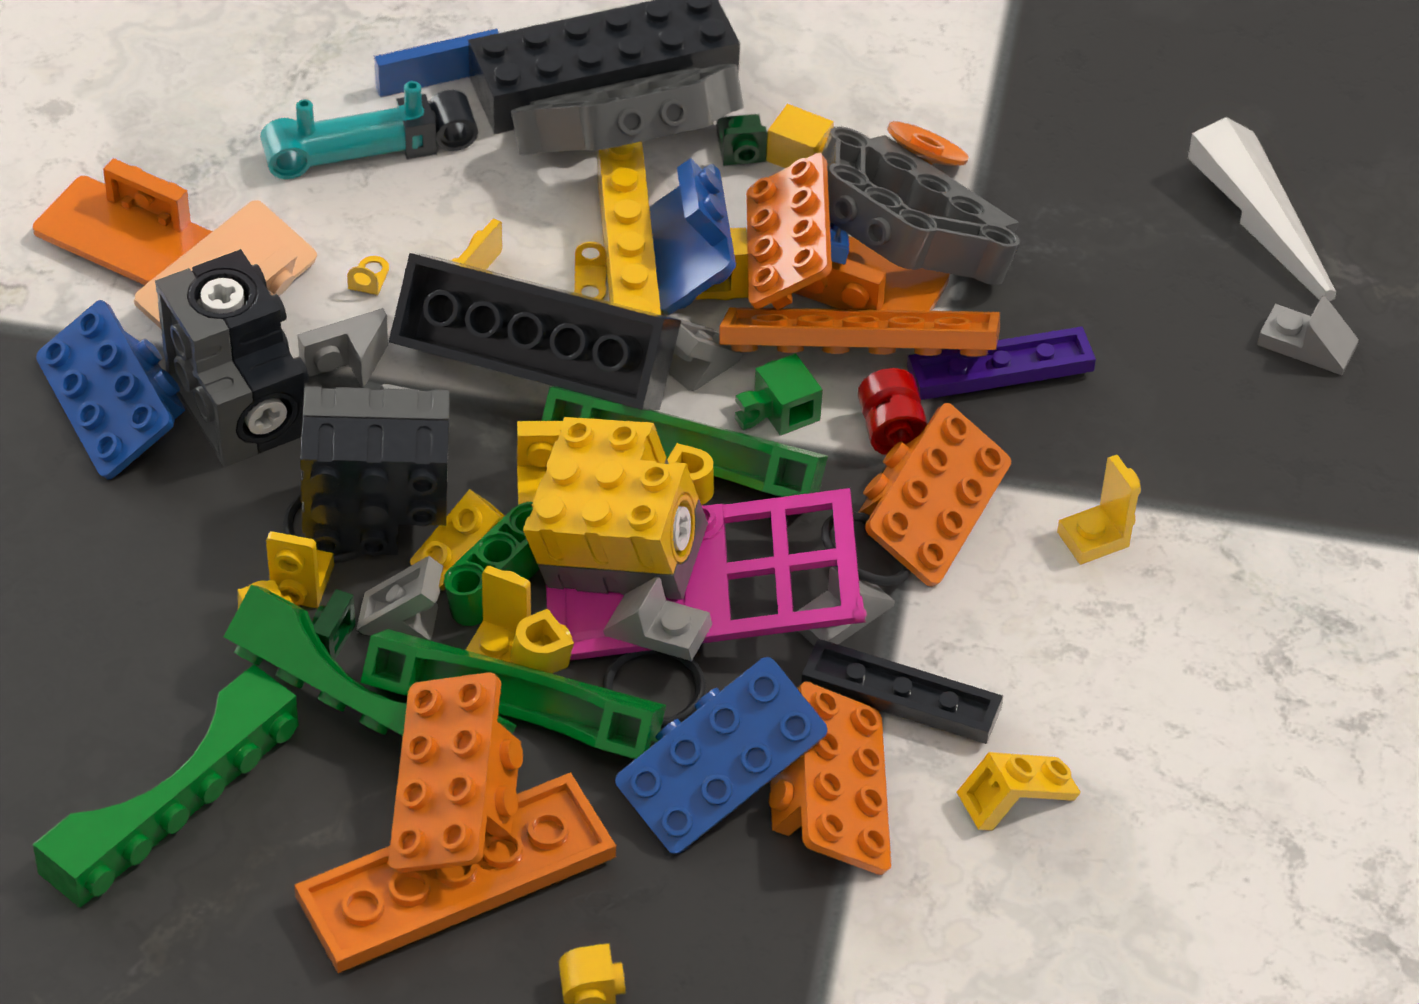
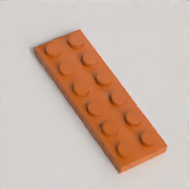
M729 307L719 326V345H731V350L737 352H752L758 350V345L777 346V351L783 353L804 351V346L822 347L823 352L830 354L847 353L850 351V347H868L869 353L877 355L893 354L896 352V348H914L915 354L925 356L939 355L942 353V349H960V354L964 356H985L988 354V350L997 349L1000 332V312L781 308L776 310V308Z
M571 772L518 793V810L513 816L512 834L493 837L486 831L483 857L476 864L398 873L388 864L390 846L295 884V897L337 973L616 858V844Z

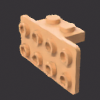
M253 200L138 290L134 297V304L162 330L155 280L188 268L192 271L193 266L241 249L251 265L258 264L261 268L270 294L280 296L298 276L315 263L317 252L261 201Z

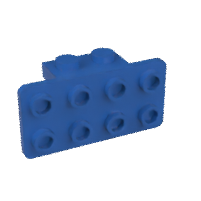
M691 158L677 167L679 186L649 207L660 310L665 315H670L678 309L689 306L705 290L714 284L724 282L736 267L720 170L714 164H709L701 169Z
M103 300L93 303L37 352V362L97 472L106 479L114 478L173 427L175 419L185 411L176 395L180 391L177 382L159 365V362L162 360L159 351L147 339L144 338L142 341H138L124 331L111 306Z
M764 657L722 691L718 688L709 691L694 705L697 711L682 723L679 719H676L665 726L655 736L658 742L617 774L615 778L617 787L670 853L679 854L826 737L828 732L826 723L772 658Z

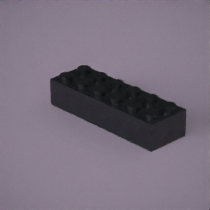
M651 0L468 40L469 78L494 134L515 130L511 110L530 105L531 101L692 67L702 69L717 65L736 64L739 76L740 42L719 0Z
M409 253L389 343L641 410H660L681 320L431 255Z

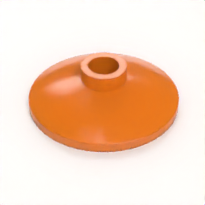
M898 121L890 122L887 127V131L898 144L931 165L934 163L946 166L966 165L969 159L968 155L957 145L921 127Z

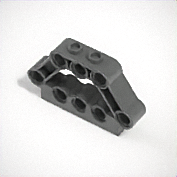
M725 64L702 69L692 67L531 101L530 105L513 109L511 113L519 155H531L546 152L608 149L711 126L714 121L731 112L743 109L744 105L737 65Z
M841 126L831 128L822 151V155L827 160L829 217L831 223L846 231L849 235L891 263L905 269H927L975 278L978 281L993 285L1002 284L1005 281L1020 245V239L1015 234L1019 224L1017 220L886 135L870 139L851 128Z

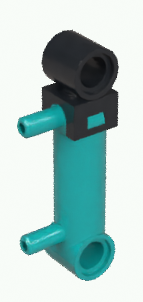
M410 81L404 85V97L396 98V108L314 121L313 103L307 99L299 100L296 103L297 121L291 118L272 120L261 130L260 139L270 173L276 178L294 179L303 175L312 166L400 151L405 152L407 159L436 155V140L442 149L459 151L473 144L478 136V128L468 98L463 92L445 90L433 96L428 102L426 94H421V85L418 82Z

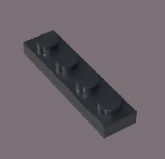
M819 638L801 678V684L803 682H810L871 706L879 711L987 744L1003 703V695Z

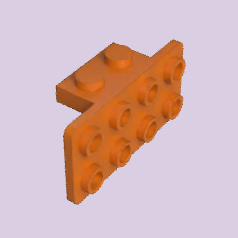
M816 153L808 158H801L790 167L770 177H763L757 180L746 192L748 298L755 309L772 304L776 310H779L791 304L793 292L826 277L832 270L827 160L821 153Z
M115 158L103 168L105 184L88 176L77 177L33 223V232L36 237L143 285L150 282L213 232L191 222L188 191Z
M849 236V253L846 264L832 262V270L826 277L793 293L838 309L932 311L949 282L950 274L927 269L911 270L897 266L854 237Z
M944 403L937 408L921 435L906 445L900 441L887 453L883 460L887 467L883 473L875 476L865 488L863 494L867 499L859 510L861 513L870 515L865 524L868 535L929 587H933L942 581L1011 465L1010 456L950 403Z
M488 672L417 682L408 691L388 859L389 866L398 873L476 864L483 857L486 831L493 837L512 834L513 816L518 810L516 786L518 769L523 762L521 741L497 722L501 680L494 673Z
M803 682L797 689L826 723L828 732L824 739L770 781L769 805L772 813V830L790 836L802 825V839L805 846L810 850L872 873L883 875L891 868V850L882 716L877 709L810 682Z

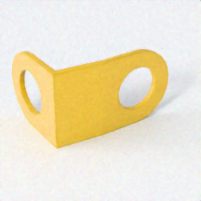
M597 242L581 243L575 249L574 293L582 294L583 288L592 286L599 291V294L593 298L603 300L606 295V249ZM586 248H595L599 251V255L596 258L589 259L582 255V251Z
M368 256L362 259L358 266L350 268L347 273L348 289L378 295L389 272L388 262L379 256ZM377 262L382 265V270L374 273L370 269L365 268L368 263Z

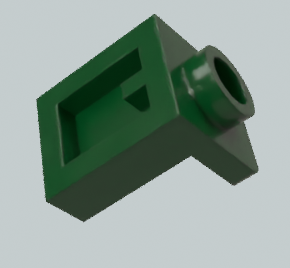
M759 114L725 116L716 120V132L723 166L766 162L768 134L766 126L761 125Z
M335 589L326 606L320 605L312 621L317 636L334 660H336L356 625L354 595Z

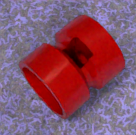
M899 368L881 369L871 373L859 385L858 399L862 414L866 419L865 425L869 440L875 451L882 455H887L900 441L906 445L922 434L928 422L921 405L916 380L911 373Z

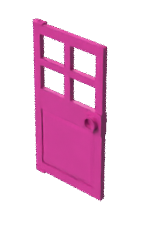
M850 488L726 505H701L708 525L683 600L668 598L666 600L710 612L712 626L702 643L865 623L867 612L864 609L863 598L860 596ZM833 509L836 548L789 554L786 515ZM771 518L774 557L727 563L725 524ZM838 566L841 606L794 612L791 572ZM775 574L778 614L731 620L729 580ZM546 585L547 608L559 624H563L568 628L574 642L570 661L651 650L607 637L604 634V628L624 595L618 592L606 594L581 592L569 588H547Z

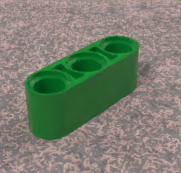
M525 502L514 507L452 565L444 575L443 582L452 618L457 623L464 626H474L483 622L482 573L486 566L503 571H512L527 580L539 570L523 531L527 517H530L533 510V502Z

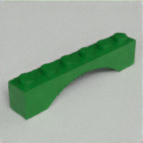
M549 387L541 420L563 421L564 417L654 423L666 459H668L677 443L698 448L707 452L712 457L715 477L781 497L819 492L828 458L827 455L655 410H641L559 387Z
M250 585L224 635V638L237 644L234 651L235 654L259 666L263 660L279 667L276 673L278 678L302 689L305 682L321 690L317 699L339 711L344 712L346 706H350L362 713L359 722L374 731L386 735L390 728L403 736L407 704L396 702L374 693L350 677L324 647L315 632L306 610L266 588ZM498 716L497 722L513 734L517 725Z
M390 629L371 635L360 683L408 696L410 687L417 682L491 672L501 680L499 714L531 722L573 737L594 748L637 759L658 742L655 736L661 730L666 709L664 704Z
M253 664L218 693L215 715L207 735L193 756L175 774L152 790L124 803L99 810L71 813L33 844L38 874L79 908L94 896H100L105 893L112 885L114 879L131 865H137L142 862L156 844L168 834L178 832L192 814L204 804L215 801L228 784L240 774L251 771L264 754L277 743H284L293 735L299 726L296 695Z

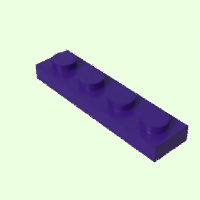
M1081 326L998 340L997 349L988 350V354L985 356H964L960 354V349H942L941 354L932 356L910 354L908 355L907 369L916 380L921 400L1093 372L1096 358Z

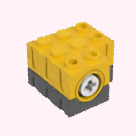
M564 417L560 427L559 439L555 441L546 465L545 477L541 479L532 503L533 510L530 517H527L523 528L547 588H569L581 592L606 594L618 592L625 595L649 580L659 577L666 598L683 600L708 525L686 463H668L654 423Z

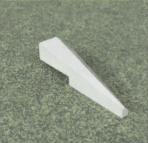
M1225 117L1192 133L1188 159L1242 210L1240 224L1319 300L1322 296H1325L1329 301L1335 299L1336 291L1254 132Z

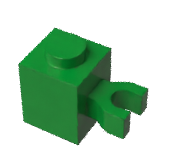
M796 353L779 360L769 361L765 365L755 368L754 391H745L735 396V401L741 410L735 412L734 419L744 431L768 418L780 436L821 420L823 389Z

